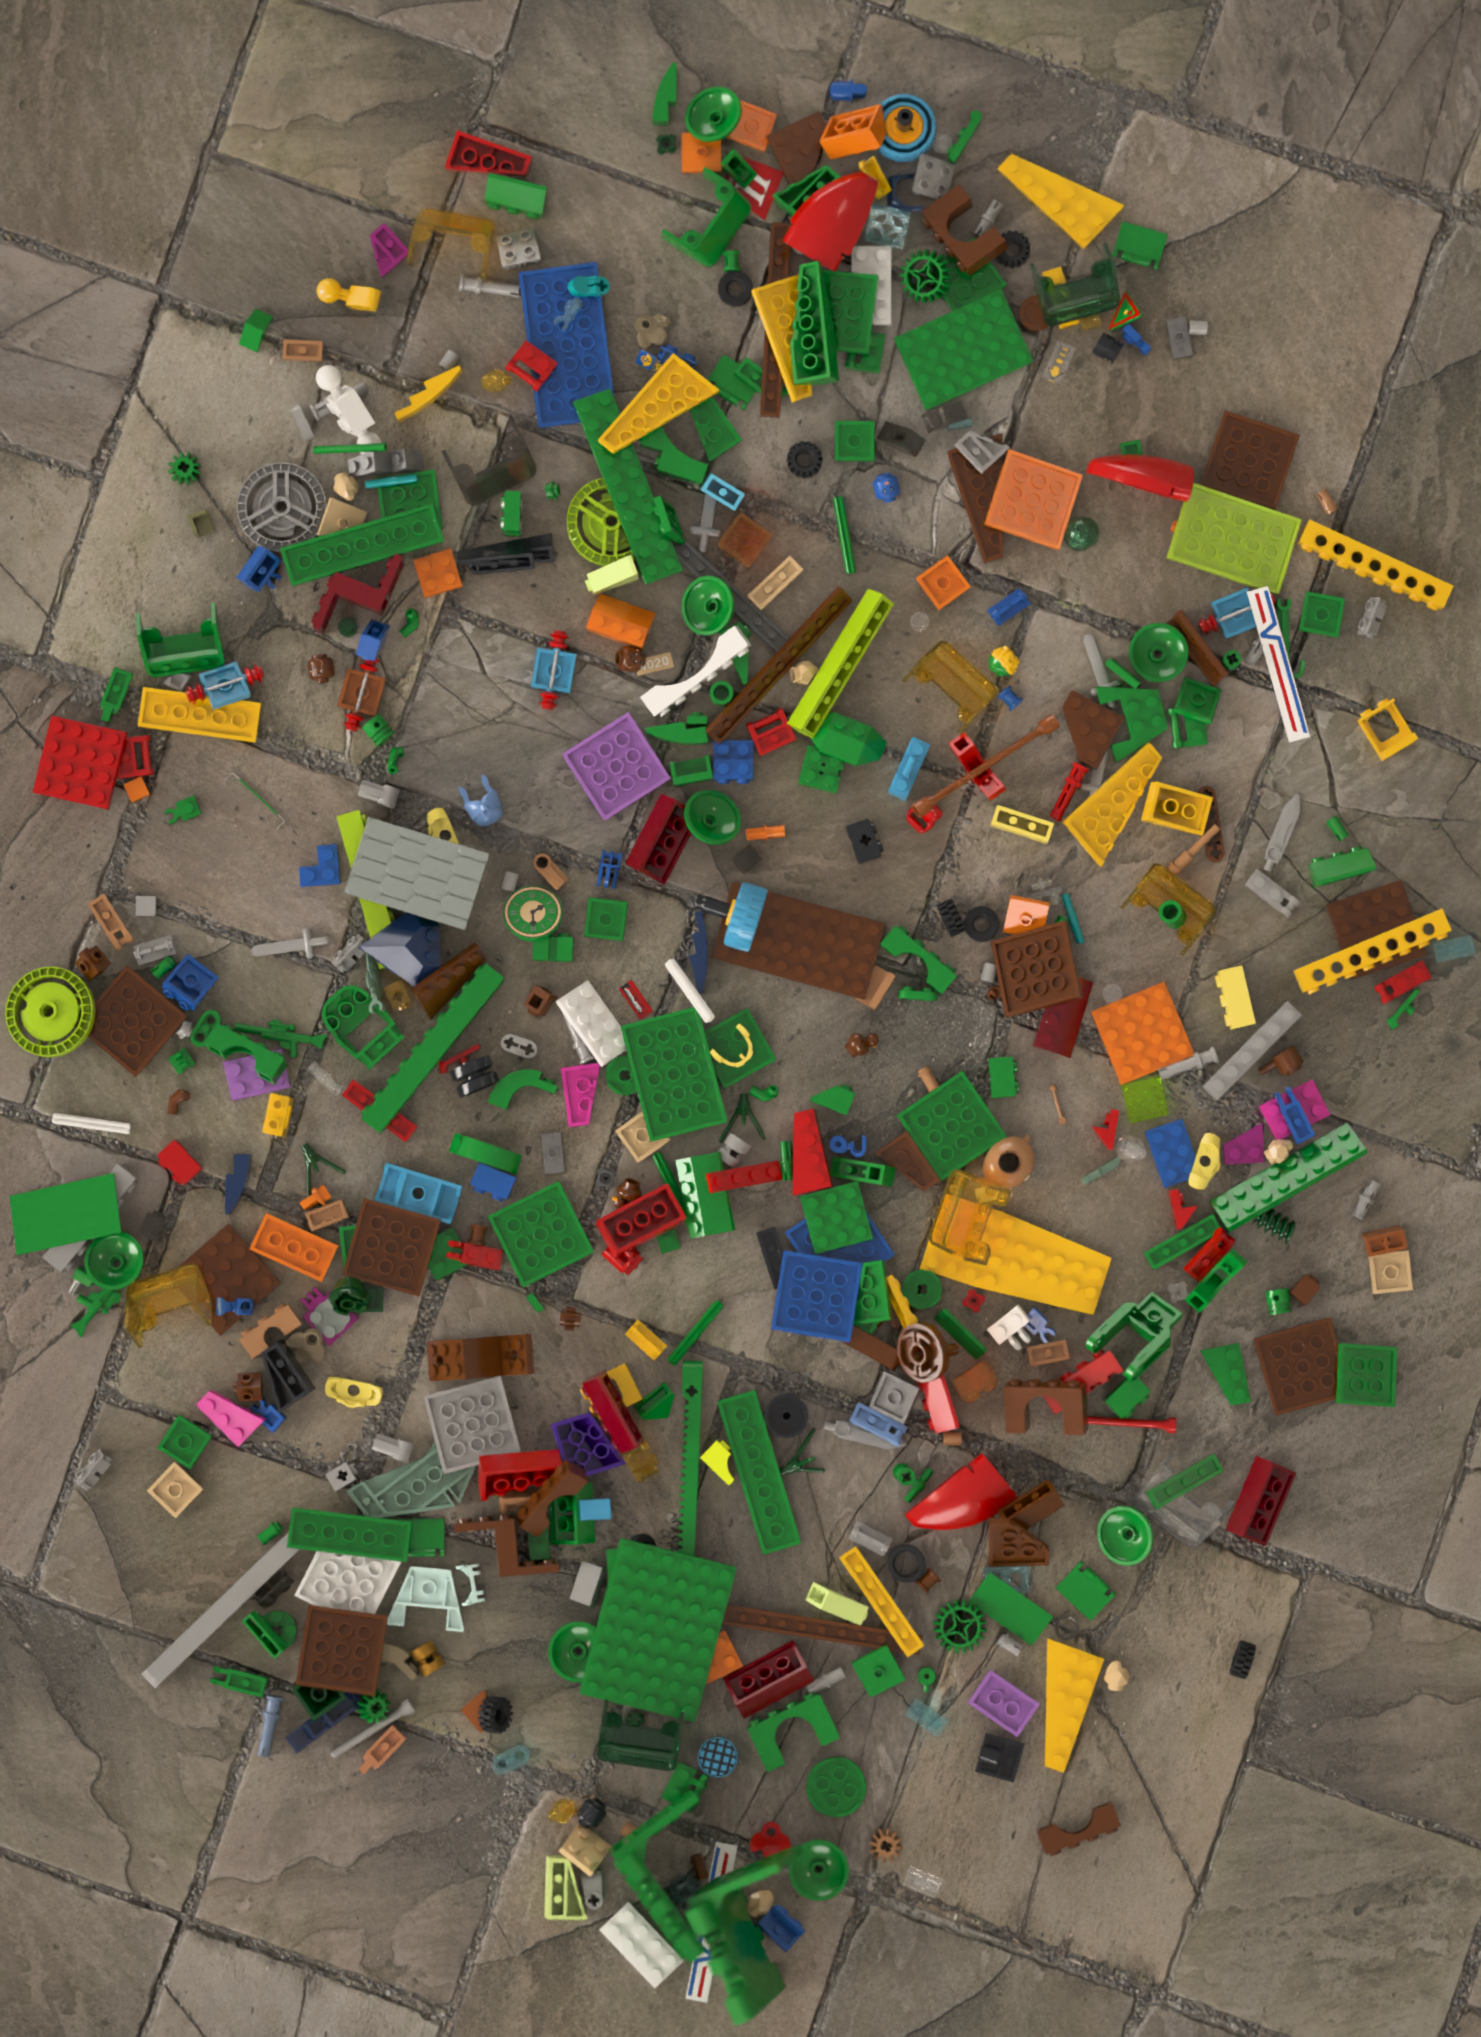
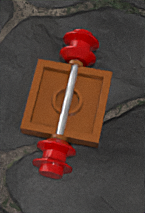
M377 658L375 661L364 660V663L359 664L364 670L363 672L347 669L337 704L339 708L352 711V713L345 714L348 718V721L343 723L346 726V730L357 732V729L362 730L359 722L364 721L360 713L372 717L377 715L386 683V678L371 675V672L378 671L375 665L381 661Z

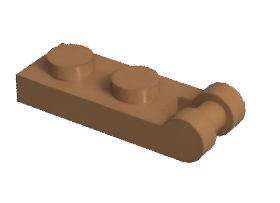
M105 894L100 895L87 904L117 951L122 949V946L127 942L130 944L134 941V938ZM121 931L124 936L117 939L115 934Z

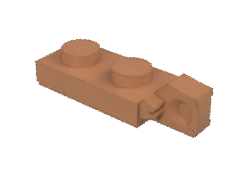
M392 1724L365 1752V1755L362 1757L365 1762L359 1767V1770L365 1774L371 1767L374 1770L379 1768L407 1737Z

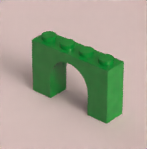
M814 1691L803 1696L804 1700L798 1703L794 1700L786 1704V1708L781 1711L775 1709L767 1713V1718L761 1720L758 1717L749 1722L750 1726L747 1727V1730L767 1772L786 1764L777 1745L775 1734L780 1723L787 1718L800 1717L807 1720L814 1728L822 1746L840 1738L820 1693L815 1694Z

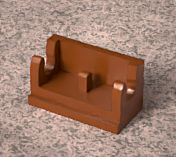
M1400 1225L1361 1234L1368 1257L1408 1249L1405 1232Z

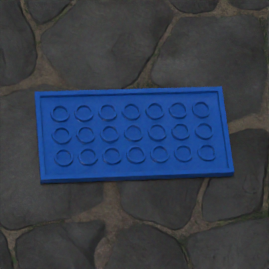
M597 262L518 272L527 341L558 363L538 392L534 390L538 428L579 424L580 420L573 401L607 389H611L614 396L601 297L574 296L568 290L569 281L577 276H598ZM531 370L532 377L538 380L540 375Z

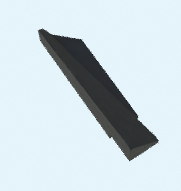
M551 533L457 551V563L466 565L470 568V572L475 575L535 569V562H554Z

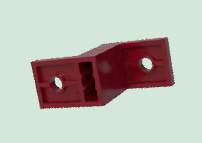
M395 554L393 558H389L386 565L388 569L386 576L382 575L378 584L380 590L338 572H335L334 576L331 575L327 582L328 591L326 594H322L319 605H321L320 610L314 613L311 620L314 630L317 633L324 634L338 599L383 616L405 564L403 557Z

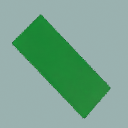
M992 1573L987 1575L968 1601L969 1603L973 1602V1606H978L979 1610L1031 1646L1053 1618L1048 1612Z

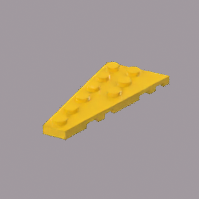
M1151 743L1144 745L1062 822L1100 867L1103 866L1107 854L1113 848L1117 836L1123 830L1135 808L1138 798L1143 794L1148 780L1153 776L1162 759V756Z

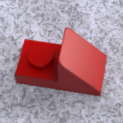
M1111 1109L1109 1113H1106L1104 1125H1107V1129L1091 1127L1107 1150H1113L1119 1110Z
M1178 1189L1168 1192L1176 1230L1183 1228L1197 1206L1182 1208L1181 1205L1184 1204L1182 1192L1179 1193Z

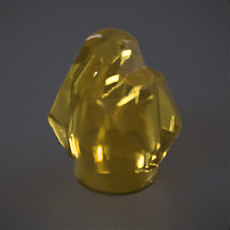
M494 369L488 372V374H483L481 378L482 388L489 392H500L504 386L511 383V377L498 369Z
M560 1799L552 1805V1809L547 1813V1818L553 1822L567 1823L572 1818V1815L577 1814L573 1800Z

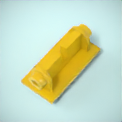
M875 156L858 163V168L861 172H865L878 181L875 194L878 200L892 191Z
M639 1320L625 1333L629 1339L654 1361L667 1347L662 1340Z

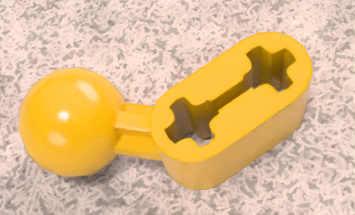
M332 278L323 279L317 286V295L323 302L333 303L339 299L346 301L345 306L363 311L376 312L382 293L380 290L361 286H350V289L347 290L341 288L340 284Z

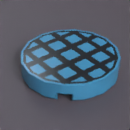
M713 1737L701 1745L698 1751V1762L700 1768L706 1774L712 1777H723L734 1770L738 1754L730 1740L723 1737Z

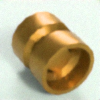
M433 1640L424 1643L410 1652L413 1660L419 1662L418 1668L423 1677L446 1664L441 1654L436 1653L437 1647ZM431 1656L433 1661L427 1664L424 1659Z

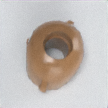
M1026 1134L1024 1138L1017 1136L1003 1138L989 1149L983 1161L982 1170L986 1179L984 1186L987 1189L991 1186L1001 1190L1011 1189L1029 1180L1035 1163V1153L1029 1144L1031 1139L1029 1135ZM1006 1153L1015 1155L1018 1160L1016 1170L1006 1172L1001 1168L1000 1158Z

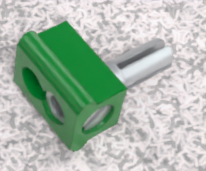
M79 1266L72 1276L74 1282L68 1293L75 1295L81 1283L87 1287L92 1286L93 1282L88 1277L84 1267Z

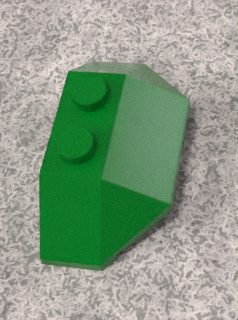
M835 712L828 713L815 737L811 738L820 753L854 766L879 761L887 744L872 726Z

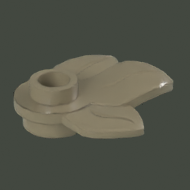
M643 314L638 316L635 320V328L638 331V344L645 350L651 346V343L667 345L668 336L664 329L671 324V321L661 314L653 316ZM644 320L648 322L647 328L642 326Z
M315 1328L308 1329L305 1333L296 1332L286 1342L287 1346L296 1348L295 1358L299 1363L306 1362L310 1358L316 1363H320L325 1354L321 1344L323 1341L322 1333ZM310 1335H315L316 1341H311Z

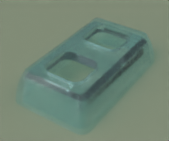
M1027 1566L985 1567L983 1569V1581L989 1573H1000L1002 1581L1017 1592H1029V1568ZM1011 1573H1021L1022 1584L1020 1586L1010 1585Z

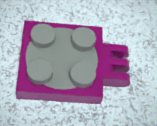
M314 1287L312 1290L317 1294L316 1297L308 1292L306 1295L311 1301L308 1302L304 1297L301 1299V1302L309 1309L303 1318L312 1328L319 1330L322 1333L323 1340L331 1346L359 1318L353 1312H348V1316L336 1313L329 1301L331 1290L324 1296Z

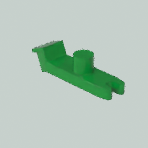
M1415 988L1392 1017L1386 1020L1390 1030L1399 1026L1396 1020L1403 1011L1408 1015L1415 1011V1008L1410 1003L1419 994L1420 990L1418 988Z

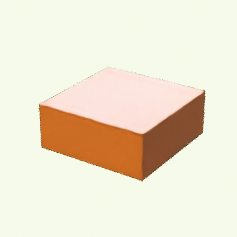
M142 776L123 784L132 803L150 795Z

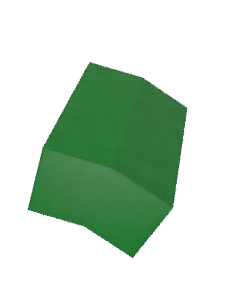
M256 1609L242 1620L274 1659L288 1648Z

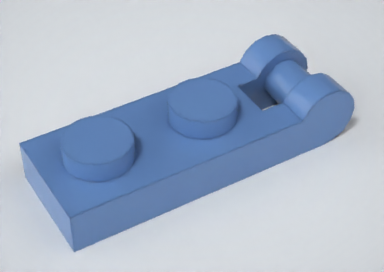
M859 1402L849 1422L889 1441L895 1446L900 1445L901 1437L908 1429L904 1424ZM890 1427L896 1430L894 1434L888 1432Z

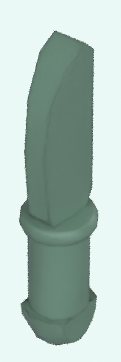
M1115 1157L1088 1175H1084L1081 1183L1085 1185L1090 1184L1096 1178L1112 1171L1118 1166L1120 1158Z

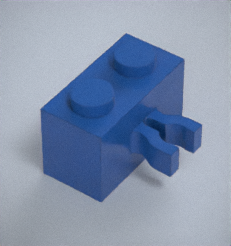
M258 546L236 578L248 588L260 592L265 583L268 587L274 589L276 586L271 583L269 577L281 580L282 577L274 573L281 559L268 549Z

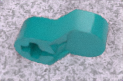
M577 276L569 281L568 290L572 295L578 297H601L609 292L610 283L606 278L600 276Z

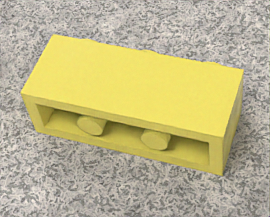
M997 805L990 826L1047 844L1054 823Z
M1237 966L1218 971V976H1215L1217 988L1221 987L1222 995H1219L1221 1006L1226 1009L1227 1014L1224 1015L1226 1026H1230V1030L1256 1024L1243 967Z

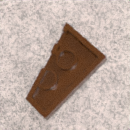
M908 1131L874 1153L891 1167H895L897 1171L922 1191H926L940 1181Z

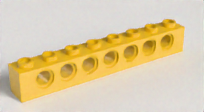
M1310 519L1297 543L1306 552L1311 553L1314 551L1319 554L1320 558L1326 561L1334 560L1339 567L1344 569L1349 567L1355 570V574L1361 577L1368 576L1373 578L1372 581L1381 586L1386 584L1391 587L1393 592L1398 594L1403 592L1409 595V599L1415 602L1423 601L1427 603L1426 606L1436 611L1444 608L1453 589V585ZM1322 537L1325 540V546H1318L1316 538ZM1334 546H1341L1343 548V554H1336L1334 552ZM1352 554H1359L1361 562L1355 563L1352 560ZM1370 563H1378L1379 571L1371 570ZM1394 570L1397 573V579H1390L1388 571ZM1406 579H1413L1415 581V587H1408L1406 585ZM1424 587L1432 588L1433 595L1427 596L1424 593Z
M1440 909L1298 968L1293 972L1302 993L1307 991L1308 994H1312L1320 990L1318 987L1326 983L1327 987L1338 983L1337 978L1344 976L1347 979L1357 975L1356 970L1362 968L1363 971L1374 968L1373 963L1380 960L1382 964L1393 960L1392 955L1397 953L1403 956L1412 952L1411 947L1417 945L1418 948L1429 945L1428 940L1435 937L1437 941L1448 937L1447 932L1452 930L1443 909ZM1425 924L1432 926L1433 932L1431 935L1424 933L1423 927ZM1407 932L1414 934L1415 939L1412 943L1407 942L1405 939ZM1388 940L1395 941V950L1387 948ZM1370 947L1377 949L1378 956L1376 958L1369 956L1368 950ZM1352 955H1356L1360 959L1357 966L1350 963ZM1333 963L1341 965L1340 973L1332 971L1331 966ZM1315 970L1322 972L1323 979L1321 981L1314 979L1313 973Z

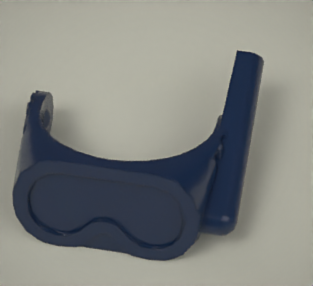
M914 175L890 176L887 181L892 191L888 193L887 205L891 207V212L923 211L924 206L905 205L896 196L895 187L897 182L903 178H914Z

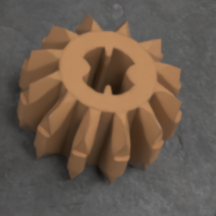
M886 1828V1834H883L882 1830L878 1829L880 1836L872 1834V1838L876 1841H869L870 1846H876L870 1850V1853L878 1852L875 1855L876 1860L882 1855L883 1863L886 1862V1857L888 1856L890 1861L893 1862L892 1854L899 1857L900 1853L896 1849H903L902 1845L897 1844L902 1841V1838H895L897 1835L896 1831L889 1835V1828ZM883 1841L892 1844L889 1845L890 1849L886 1850L884 1847L881 1848L880 1845L883 1846Z

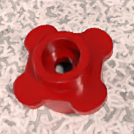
M970 1289L966 1299L962 1300V1305L971 1308L976 1313L980 1311V1306L985 1302L986 1298L984 1295L976 1293L974 1289Z

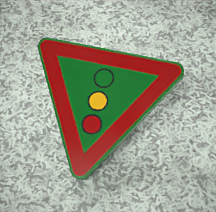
M1127 291L1124 292L1108 327L1110 332L1142 317V312Z

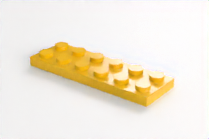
M143 687L138 727L256 743L262 704L241 700L213 710L208 696H205L204 702L199 699L193 705L192 702H188L184 692Z

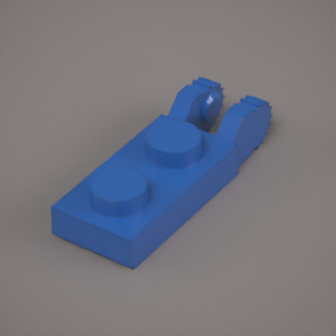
M1288 1086L1285 1088V1092L1292 1103L1285 1106L1281 1094L1276 1092L1274 1096L1296 1144H1299L1316 1135L1299 1101L1296 1100L1291 1088Z

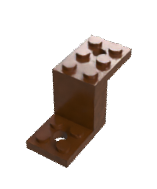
M531 1334L427 1341L430 1381L534 1374Z
M511 1514L499 1515V1519H492V1516H480L479 1520L472 1521V1517L458 1519L459 1522L454 1524L455 1532L495 1529L499 1577L554 1573L561 1570L560 1562H555V1558L543 1559V1563L537 1564L535 1560L523 1561V1565H520L516 1517H512Z

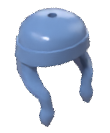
M482 774V784L488 793L481 801L475 800L470 802L467 791L459 786V793L464 799V809L472 821L479 826L485 827L497 822L501 818L503 810L497 791L489 786L487 777Z

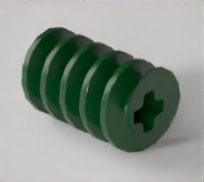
M1273 1208L1252 1220L1251 1225L1258 1222L1257 1229L1265 1226L1264 1233L1272 1230L1271 1237L1278 1233V1241L1285 1237V1244L1289 1242L1295 1231L1296 1221L1292 1220L1288 1223L1289 1218L1285 1216L1281 1219L1282 1214L1280 1212L1274 1216L1275 1210Z

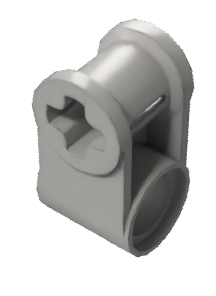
M602 1869L595 1870L591 1876L582 1871L581 1877L585 1904L590 1909H598L604 1902ZM593 1894H595L596 1898L600 1899L596 1905H594L593 1901L589 1900Z

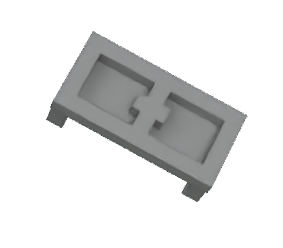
M582 1561L570 1599L588 1606H594L607 1568Z

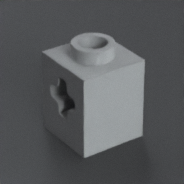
M348 1461L325 1474L335 1491L358 1479L356 1477V1474H358L357 1469L353 1463L349 1465ZM340 1470L348 1473L346 1481L339 1479Z

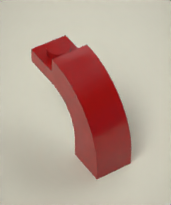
M965 732L948 743L966 773L971 772V770L985 762L975 744ZM990 768L972 779L978 789L990 801L1006 790L1005 786Z

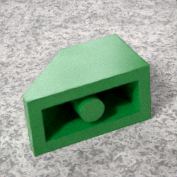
M842 1084L841 1087L835 1086L812 1096L810 1102L846 1116L855 1093L852 1092V1087Z

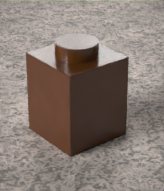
M1304 1274L1291 1288L1289 1294L1306 1306L1320 1290L1321 1287L1318 1285L1320 1281L1312 1274L1309 1276Z

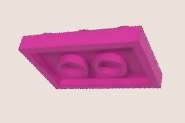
M1313 1080L1292 1089L1310 1125L1330 1115ZM1286 1093L1281 1095L1285 1106L1292 1103ZM1275 1098L1258 1106L1275 1140L1291 1135Z

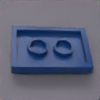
M1183 1119L1145 1131L1144 1133L1163 1187L1166 1188L1189 1180L1196 1156Z

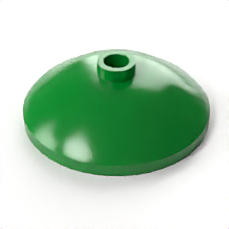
M711 87L701 91L691 100L685 113V123L688 131L693 137L703 142H715L727 137L734 131L741 119L742 107L740 100L733 91L725 87Z
M702 576L694 580L687 587L681 602V612L686 625L697 634L714 635L722 631L729 624L734 612V596L725 581L714 576Z
M1165 623L1146 625L1136 632L1130 642L1129 660L1131 666L1145 680L1151 682L1169 681L1178 676L1187 663V642L1179 630ZM1159 651L1161 657L1156 658L1154 652Z
M702 790L693 794L685 805L684 819L686 825L699 840L712 845H722L733 840L738 834L741 827V815L736 804L727 795L715 790Z
M122 1232L99 1237L90 1244L86 1251L84 1260L85 1270L91 1281L98 1287L106 1290H120L135 1282L141 1274L144 1265V1253L138 1241L127 1233ZM120 1261V1265L115 1267V1263Z
M1117 1506L1108 1510L1101 1517L1097 1527V1539L1101 1550L1111 1561L1125 1566L1135 1565L1143 1561L1151 1552L1154 1542L1152 1526L1146 1516L1133 1507ZM1129 1530L1133 1532V1536L1129 1534Z
M571 1622L560 1627L552 1636L548 1647L549 1661L554 1671L563 1679L571 1682H582L596 1630L595 1626L586 1622ZM577 1647L582 1648V1654H576L575 1649Z
M812 1840L802 1844L803 1852L789 1863V1878L793 1887L800 1895L814 1901H824L835 1897L845 1887L849 1876V1865L845 1854L837 1845L826 1840ZM817 1865L822 1866L821 1872L815 1871Z

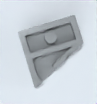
M972 431L965 434L954 445L981 474L1010 448L1008 445L1004 444L1003 446L993 442V439L981 437Z

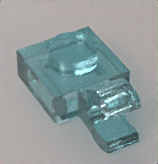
M577 297L573 301L569 300L564 307V315L557 316L553 324L556 326L559 321H563L565 325L562 327V331H566L570 321L573 320L582 307V301Z

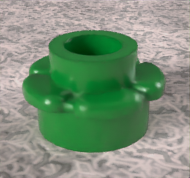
M554 481L545 484V493L548 499L557 500L561 494L559 484H556Z

